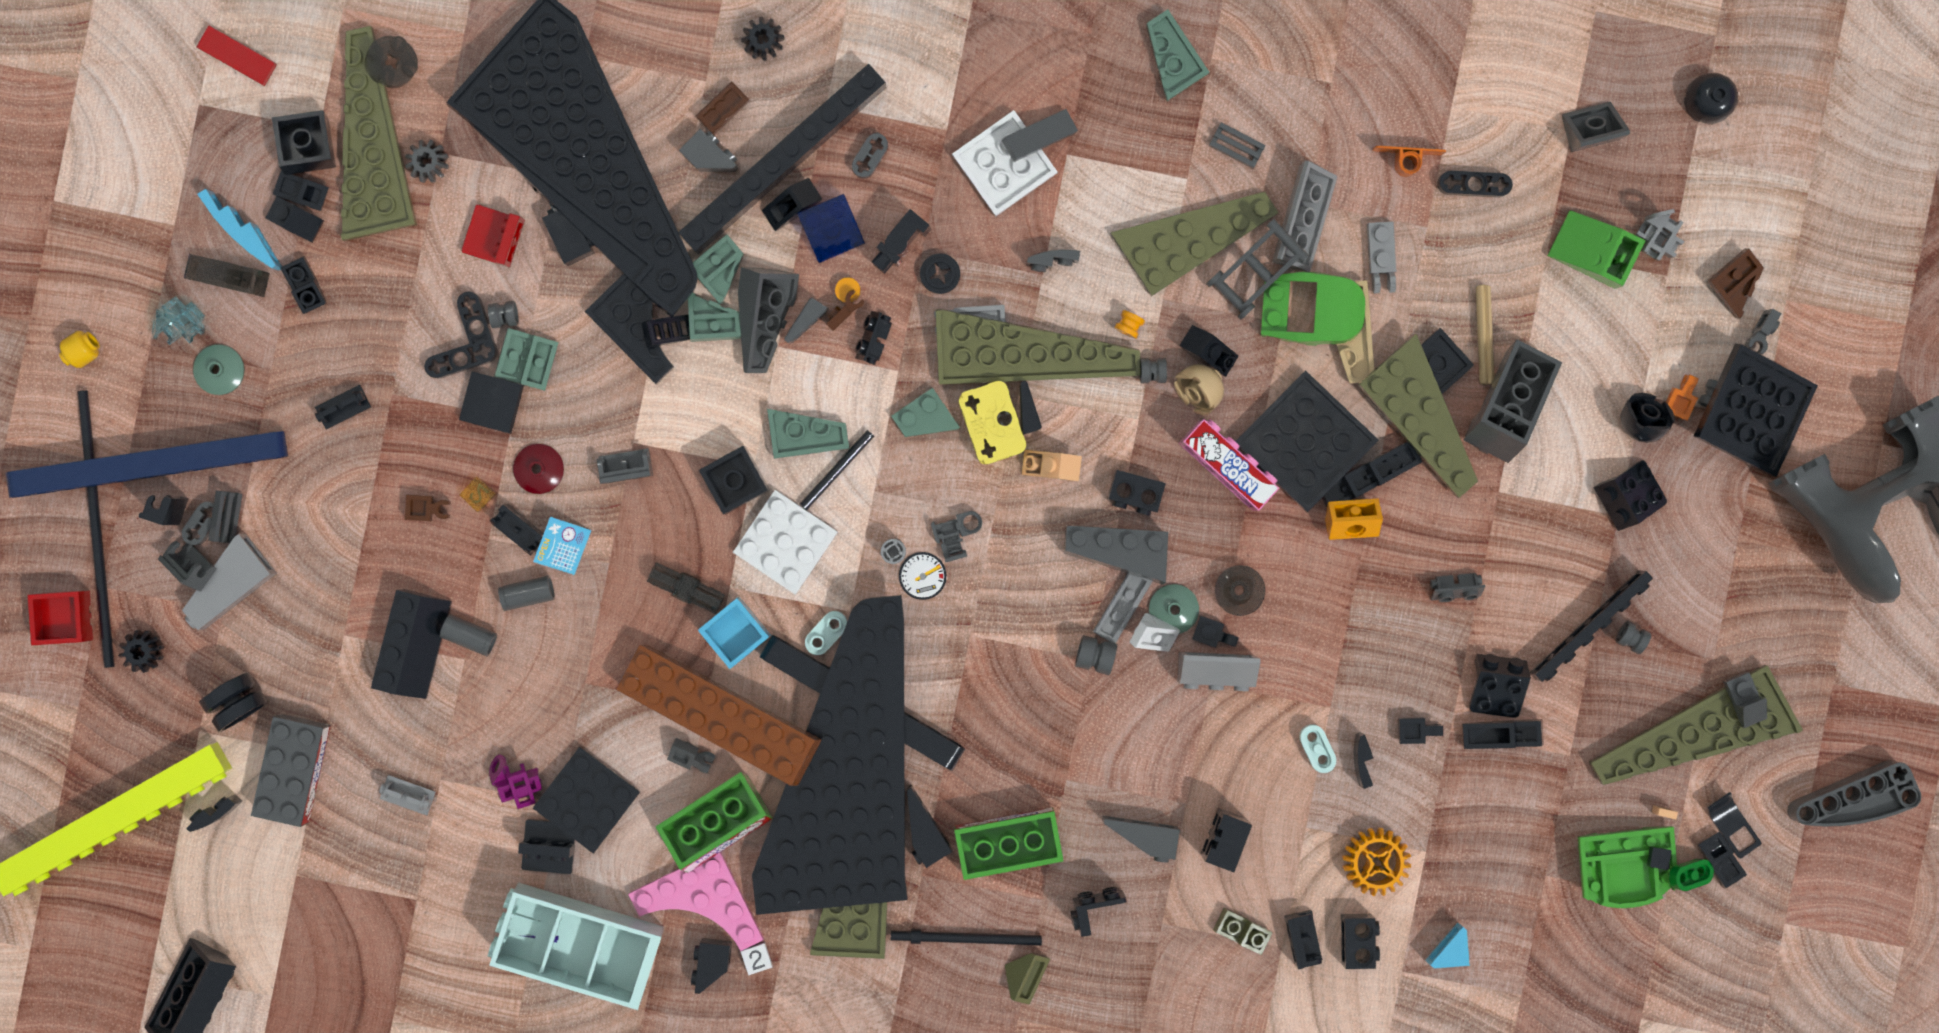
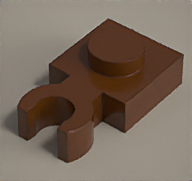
M406 495L405 520L432 521L433 514L440 519H448L450 515L443 514L440 509L442 505H451V501L439 500L433 503L434 496Z

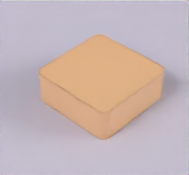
M1653 805L1652 813L1677 819V811Z

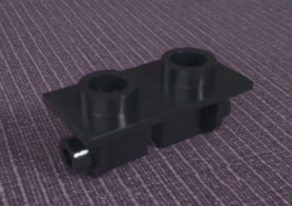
M871 311L864 321L863 327L865 331L862 339L856 345L855 352L857 354L855 359L866 361L872 365H875L876 361L880 360L884 344L876 341L878 337L887 339L892 325L890 322L891 317L880 312Z
M358 385L316 406L317 413H315L318 422H322L327 430L371 408V405L361 385Z

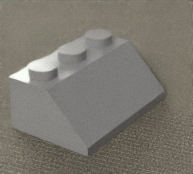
M1179 652L1177 682L1184 684L1183 688L1199 689V685H1209L1210 690H1224V686H1234V691H1249V687H1256L1261 658L1255 655Z

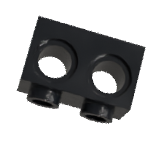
M1115 470L1107 499L1113 501L1112 506L1126 509L1127 505L1137 507V513L1151 516V512L1158 513L1166 483ZM1121 483H1126L1130 487V494L1125 498L1117 494V487ZM1145 490H1151L1154 493V501L1148 505L1141 500V495Z
M1341 914V960L1345 969H1376V961H1380L1379 946H1376V936L1380 934L1379 921H1375V917L1372 914ZM1360 923H1365V932L1355 934L1356 926ZM1365 948L1367 950L1366 956L1363 959H1356L1355 954L1357 950Z

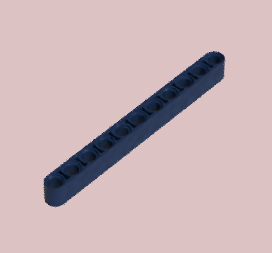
M285 431L16 470L6 472L5 476L9 498H17L288 457Z

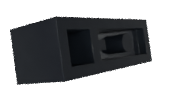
M910 785L907 787L914 848L912 854L919 865L923 863L928 868L950 854L952 847L914 787Z

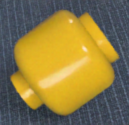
M75 331L60 342L61 352L59 357L67 366L72 365L75 368H83L98 357L100 344L90 332Z

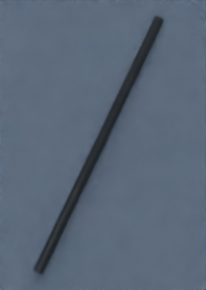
M77 391L84 460L95 459L88 391ZM97 486L87 487L103 662L104 668L115 667L98 488Z

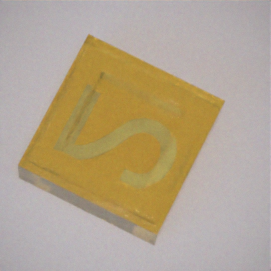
M475 477L459 494L477 512H480L496 495L479 477Z

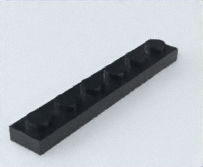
M1639 570L1529 673L1535 680L1541 682L1552 679L1558 672L1556 669L1562 663L1567 664L1576 656L1575 651L1581 645L1583 647L1588 645L1594 639L1593 634L1598 629L1602 630L1610 625L1613 621L1611 618L1618 611L1623 612L1630 606V600L1636 594L1641 595L1649 588L1650 585L1648 583L1653 577L1647 571Z

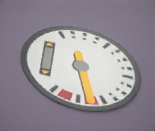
M919 552L912 554L900 567V585L912 598L919 600L931 599L942 591L946 583L945 566L938 557L931 553Z

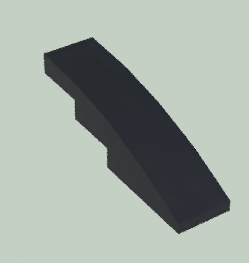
M1405 442L1346 473L1322 500L1326 507L1328 502L1352 500L1390 481L1423 461L1408 442Z

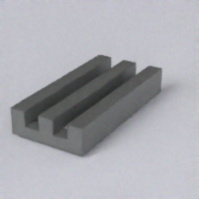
M1222 122L1209 144L1211 148L1254 169L1266 146ZM1224 131L1230 134L1231 136L1257 148L1258 150L1254 151L1234 141L1233 139L1221 134V132ZM1219 139L1252 156V161L1216 143Z
M216 490L208 541L230 543L236 536L243 494ZM221 521H222L221 532H220V536H219L220 525H221Z

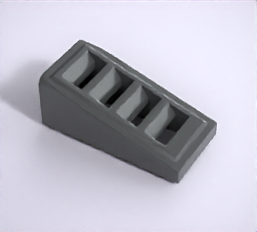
M810 298L785 336V341L788 344L796 341L824 316L829 309L817 300Z

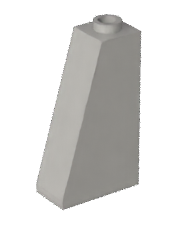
M238 534L233 538L215 563L216 571L201 592L196 590L182 611L186 615L185 620L193 629H207L277 574L247 534Z

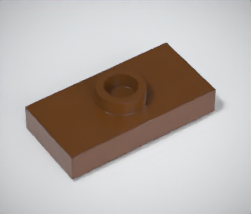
M731 81L696 115V118L715 135L750 100Z

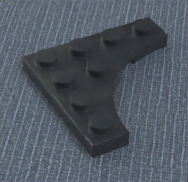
M622 274L585 313L657 385L674 366L664 354L661 346L646 347L641 323L653 320L654 303Z

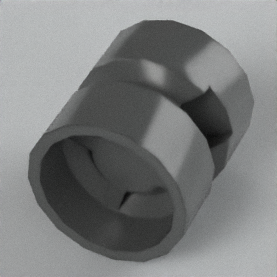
M1083 635L1077 652L1075 667L1089 670L1094 666L1096 672L1109 676L1114 664L1117 644L1108 641L1098 644L1097 638Z

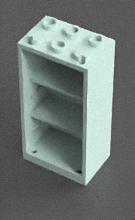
M518 883L515 889H510L503 905L507 912L502 913L495 932L500 933L499 937L495 936L487 957H491L489 966L638 1010L664 926L523 883ZM531 935L536 936L535 939H534V938H529V937H524V936H531ZM556 936H559V939L557 940V943L554 942L555 937H556Z

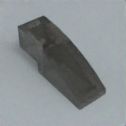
M189 254L184 279L265 297L270 273Z

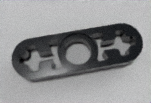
M1447 171L1438 178L1437 187L1445 195L1499 198L1507 195L1512 190L1513 183L1512 179L1504 173ZM1450 176L1452 181L1460 182L1462 180L1461 176L1464 177L1462 185H1454L1451 189H1448V185L1444 184V181ZM1471 177H1476L1481 181L1479 191H1473L1469 188L1468 181ZM1499 179H1501L1502 184H1506V188L1501 189V192H1499L1498 187H1489L1488 192L1485 191L1488 183H1496Z

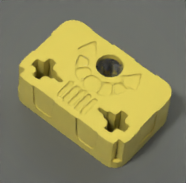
M995 381L961 394L959 405L977 459L981 464H991L1018 455L1026 449V441L1022 434L1007 385L1004 382ZM970 396L974 400H979V403L976 404L977 415H975L971 407L965 406ZM1001 412L1011 416L1007 426L997 421L1000 418ZM984 439L990 447H995L996 451L992 453V458H988L987 455H982L981 453L985 449Z

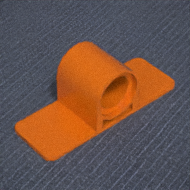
M1375 146L1372 149L1374 152L1395 153V170L1402 177H1410L1419 171L1423 155H1443L1446 153V150L1392 146ZM1404 158L1412 160L1414 164L1413 170L1404 168Z

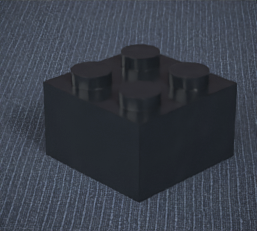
M324 110L272 117L278 163L285 175L336 168L329 119Z
M744 445L699 469L723 515L770 491L751 454Z

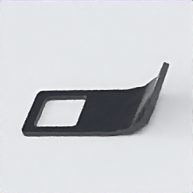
M1731 792L1707 807V811L1714 824L1738 858H1743L1762 844L1734 803ZM1745 826L1755 842L1739 852L1731 841L1730 836Z

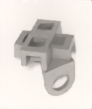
M1674 209L1646 216L1636 233V236L1646 240V244L1641 251L1657 261H1660L1663 255L1675 258L1677 254L1674 252L1678 245H1683L1685 242L1676 236L1684 222L1681 220L1675 222L1669 218L1671 214L1675 213Z

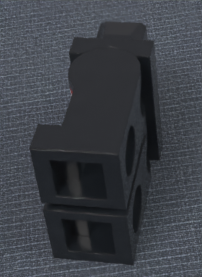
M909 209L887 236L885 244L880 242L876 247L879 253L873 259V265L884 274L893 264L898 267L903 262L901 258L908 253L909 245L919 233L926 237L931 231L930 225Z

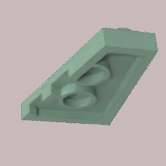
M1168 9L1146 24L1166 101H1169L1210 73Z
M767 409L774 459L850 449L846 423Z

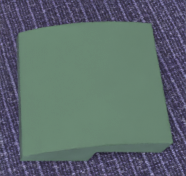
M507 328L494 377L545 391L559 342Z

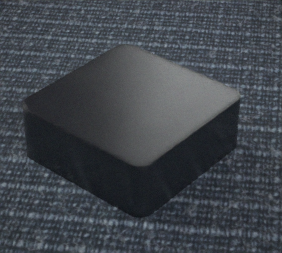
M1651 846L1649 848L1647 866L1668 870L1672 851Z

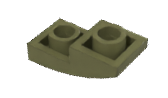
M1226 908L1223 909L1213 929L1216 933L1262 955L1273 933Z

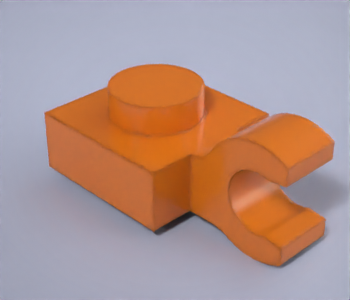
M1685 374L1680 389L1672 388L1666 403L1672 409L1675 417L1688 421L1698 400V397L1693 396L1692 392L1699 378Z

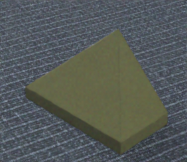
M1030 953L1005 964L1010 998L1013 1001L1030 1005L1050 958Z

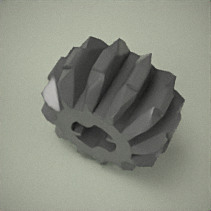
M419 140V148L414 145L410 146V149L414 152L413 155H405V158L412 161L405 166L408 170H412L411 177H419V181L425 183L427 178L430 182L435 183V175L437 174L443 178L444 173L440 170L442 168L449 169V165L443 163V161L449 158V155L442 153L444 150L442 145L435 147L433 140H429L427 145L423 140ZM428 158L432 159L431 164H429V163H427L426 165L423 164V160H424V159H425V160H428Z

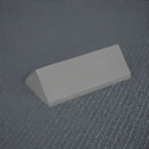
M1304 161L1299 166L1282 228L1309 255L1303 262L1298 259L1290 266V268L1304 272H1310L1338 177L1310 161ZM1278 239L1272 263L1284 266L1294 254Z

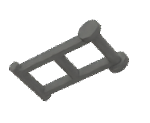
M1275 219L1267 225L1270 230L1225 273L1220 270L1206 283L1208 287L1214 285L1240 312L1237 316L1240 320L1255 307L1252 302L1298 259L1303 262L1309 256ZM1273 233L1294 254L1274 275L1252 254ZM1244 261L1266 282L1246 302L1224 282Z

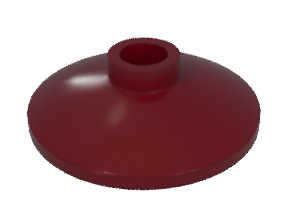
M532 444L522 449L516 456L513 473L521 488L533 494H544L552 491L559 485L564 474V464L561 456L554 448L545 444ZM535 464L541 466V471L538 474L533 472Z

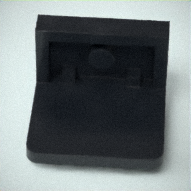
M1644 460L1637 462L1617 477L1601 482L1593 487L1618 531L1641 523L1667 504L1663 491Z
M1477 654L1475 666L1478 677L1469 704L1470 711L1512 718L1518 717L1531 679L1527 660L1498 657L1493 654Z
M1108 887L1102 889L1103 893L1093 894L1092 891L1077 894L1078 897L1073 898L1075 910L1070 911L1074 930H1079L1081 937L1090 936L1091 929L1087 910L1126 903L1127 900L1123 890H1118L1117 887Z

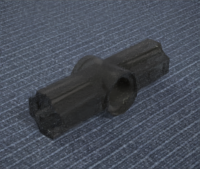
M658 562L655 563L647 580L652 585L670 592L671 596L688 604L693 603L714 614L719 610L725 597L724 593L701 583V580L684 572L679 573Z

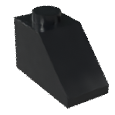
M807 178L789 186L762 211L773 229L777 231L808 212L822 198L810 178Z

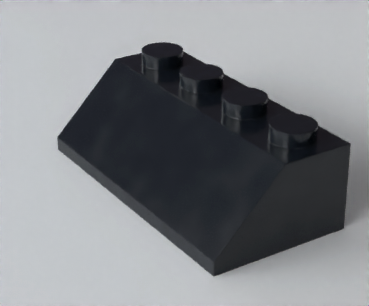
M407 589L396 590L371 689L394 695L427 699L442 642L440 632L449 615L452 601Z
M190 938L144 1028L148 1033H203L206 1025L211 1020L214 1009L222 999L229 980L234 975L236 965L227 955L196 939Z

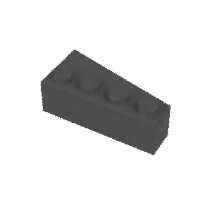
M1066 526L1064 554L1097 563L1117 571L1126 572L1136 577L1145 578L1162 585L1166 583L1168 532Z

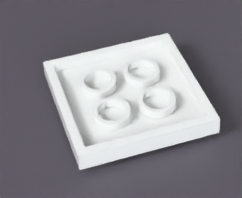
M1014 110L952 153L956 162L995 217L1058 173L1043 150L1013 162L1002 139L1026 127Z
M774 490L733 553L796 595L838 531L777 490Z

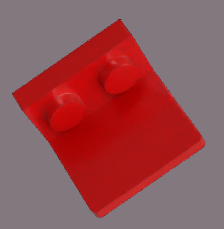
M476 205L461 250L462 253L510 268L525 219L518 215L506 214Z

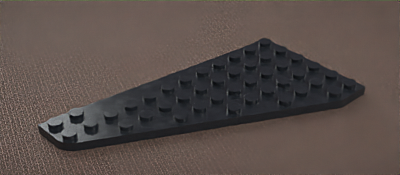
M902 595L863 599L856 604L850 613L806 730L820 738L821 742L799 785L790 786L786 784L752 873L756 915L904 901L908 899L905 876L904 611Z

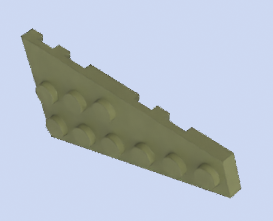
M1261 192L1114 231L1110 234L1152 297L1279 212L1267 194Z
M1414 334L1362 380L1358 386L1457 498H1460L1478 482V479L1418 336Z

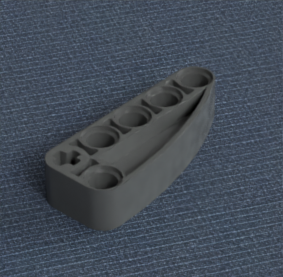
M1886 760L1792 801L1788 806L1787 813L1790 819L1803 825L1823 827L1855 825L1880 820L1915 808L1921 802V792L1908 765L1894 760ZM1875 777V785L1870 788L1869 780ZM1852 787V795L1849 798H1847L1845 794L1847 788ZM1907 790L1908 798L1903 801L1902 793ZM1828 796L1830 800L1829 805L1823 808L1822 802ZM1805 806L1807 810L1806 815L1800 818L1799 811Z

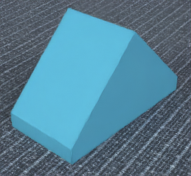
M1457 922L1425 961L1433 968L1470 966L1467 930Z

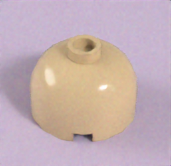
M1196 364L1188 366L1175 376L1177 380L1174 382V387L1177 394L1186 405L1191 402L1196 407L1193 411L1197 414L1208 415L1220 404L1224 395L1222 376L1216 369Z

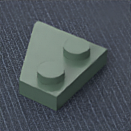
M694 293L691 294L688 298L690 342L741 339L740 314L738 311L724 308L719 303L711 300L707 301L696 296Z

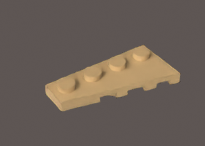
M1367 280L1355 281L1360 285L1365 295L1363 328L1353 340L1336 344L1350 384L1360 383L1374 371Z

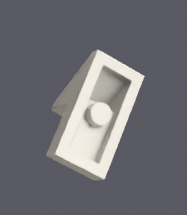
M1145 613L1135 629L1130 643L1135 648L1169 652L1180 630L1151 614Z

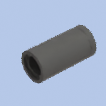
M549 575L498 588L500 603L504 611L555 600L554 588Z
M449 614L442 626L440 638L488 657L496 642L497 633Z

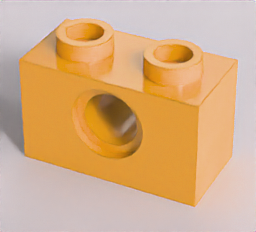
M1379 498L1328 502L1325 523L1329 540L1379 537L1383 521Z

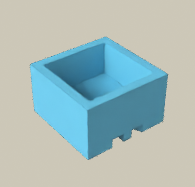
M740 597L732 601L698 629L699 633L729 669L734 667L771 636Z

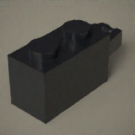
M549 202L552 209L548 210V215L542 219L563 263L570 266L595 254L593 250L594 245Z

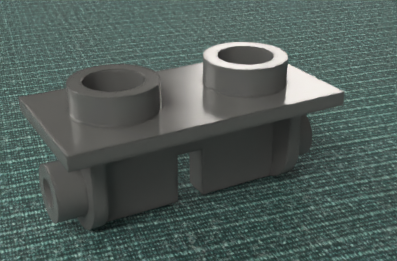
M1476 573L1457 575L1458 584H1454L1453 575L1435 576L1434 579H1430V587L1435 589L1431 601L1450 602L1455 598H1464L1465 600L1477 599L1485 589V585H1482V576Z

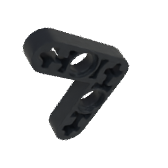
M464 292L457 300V307L469 344L429 357L425 361L424 367L430 377L444 378L490 363L497 357V346L482 300L477 294ZM467 297L475 300L476 303L472 305L474 313L480 312V316H472L467 319V315H472L470 309L463 306L467 302ZM476 320H480L484 324L483 332L478 335L473 334L471 331V324ZM483 345L491 348L488 358L483 355L475 356L477 362L474 363L473 355L469 349L473 348V352L476 353L482 351ZM464 352L468 357V361L464 366L459 367L456 365L454 358L457 353ZM448 356L453 370H450V366L441 367L439 374L437 371L431 370V367L434 366V361L438 363L448 362L445 358Z

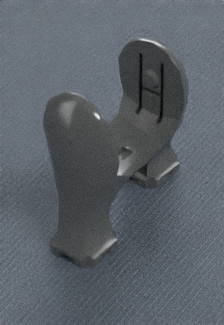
M1939 396L1883 424L1886 432L1891 434L1903 447V463L1901 466L1855 490H1844L1836 485L1831 478L1830 462L1825 454L1768 483L1773 492L1787 500L1811 523L1827 545L1843 577L1864 599L1873 603L1894 602L1900 595L1901 578L1893 558L1873 530L1882 506L1907 496L1925 503L1936 532L1939 534Z

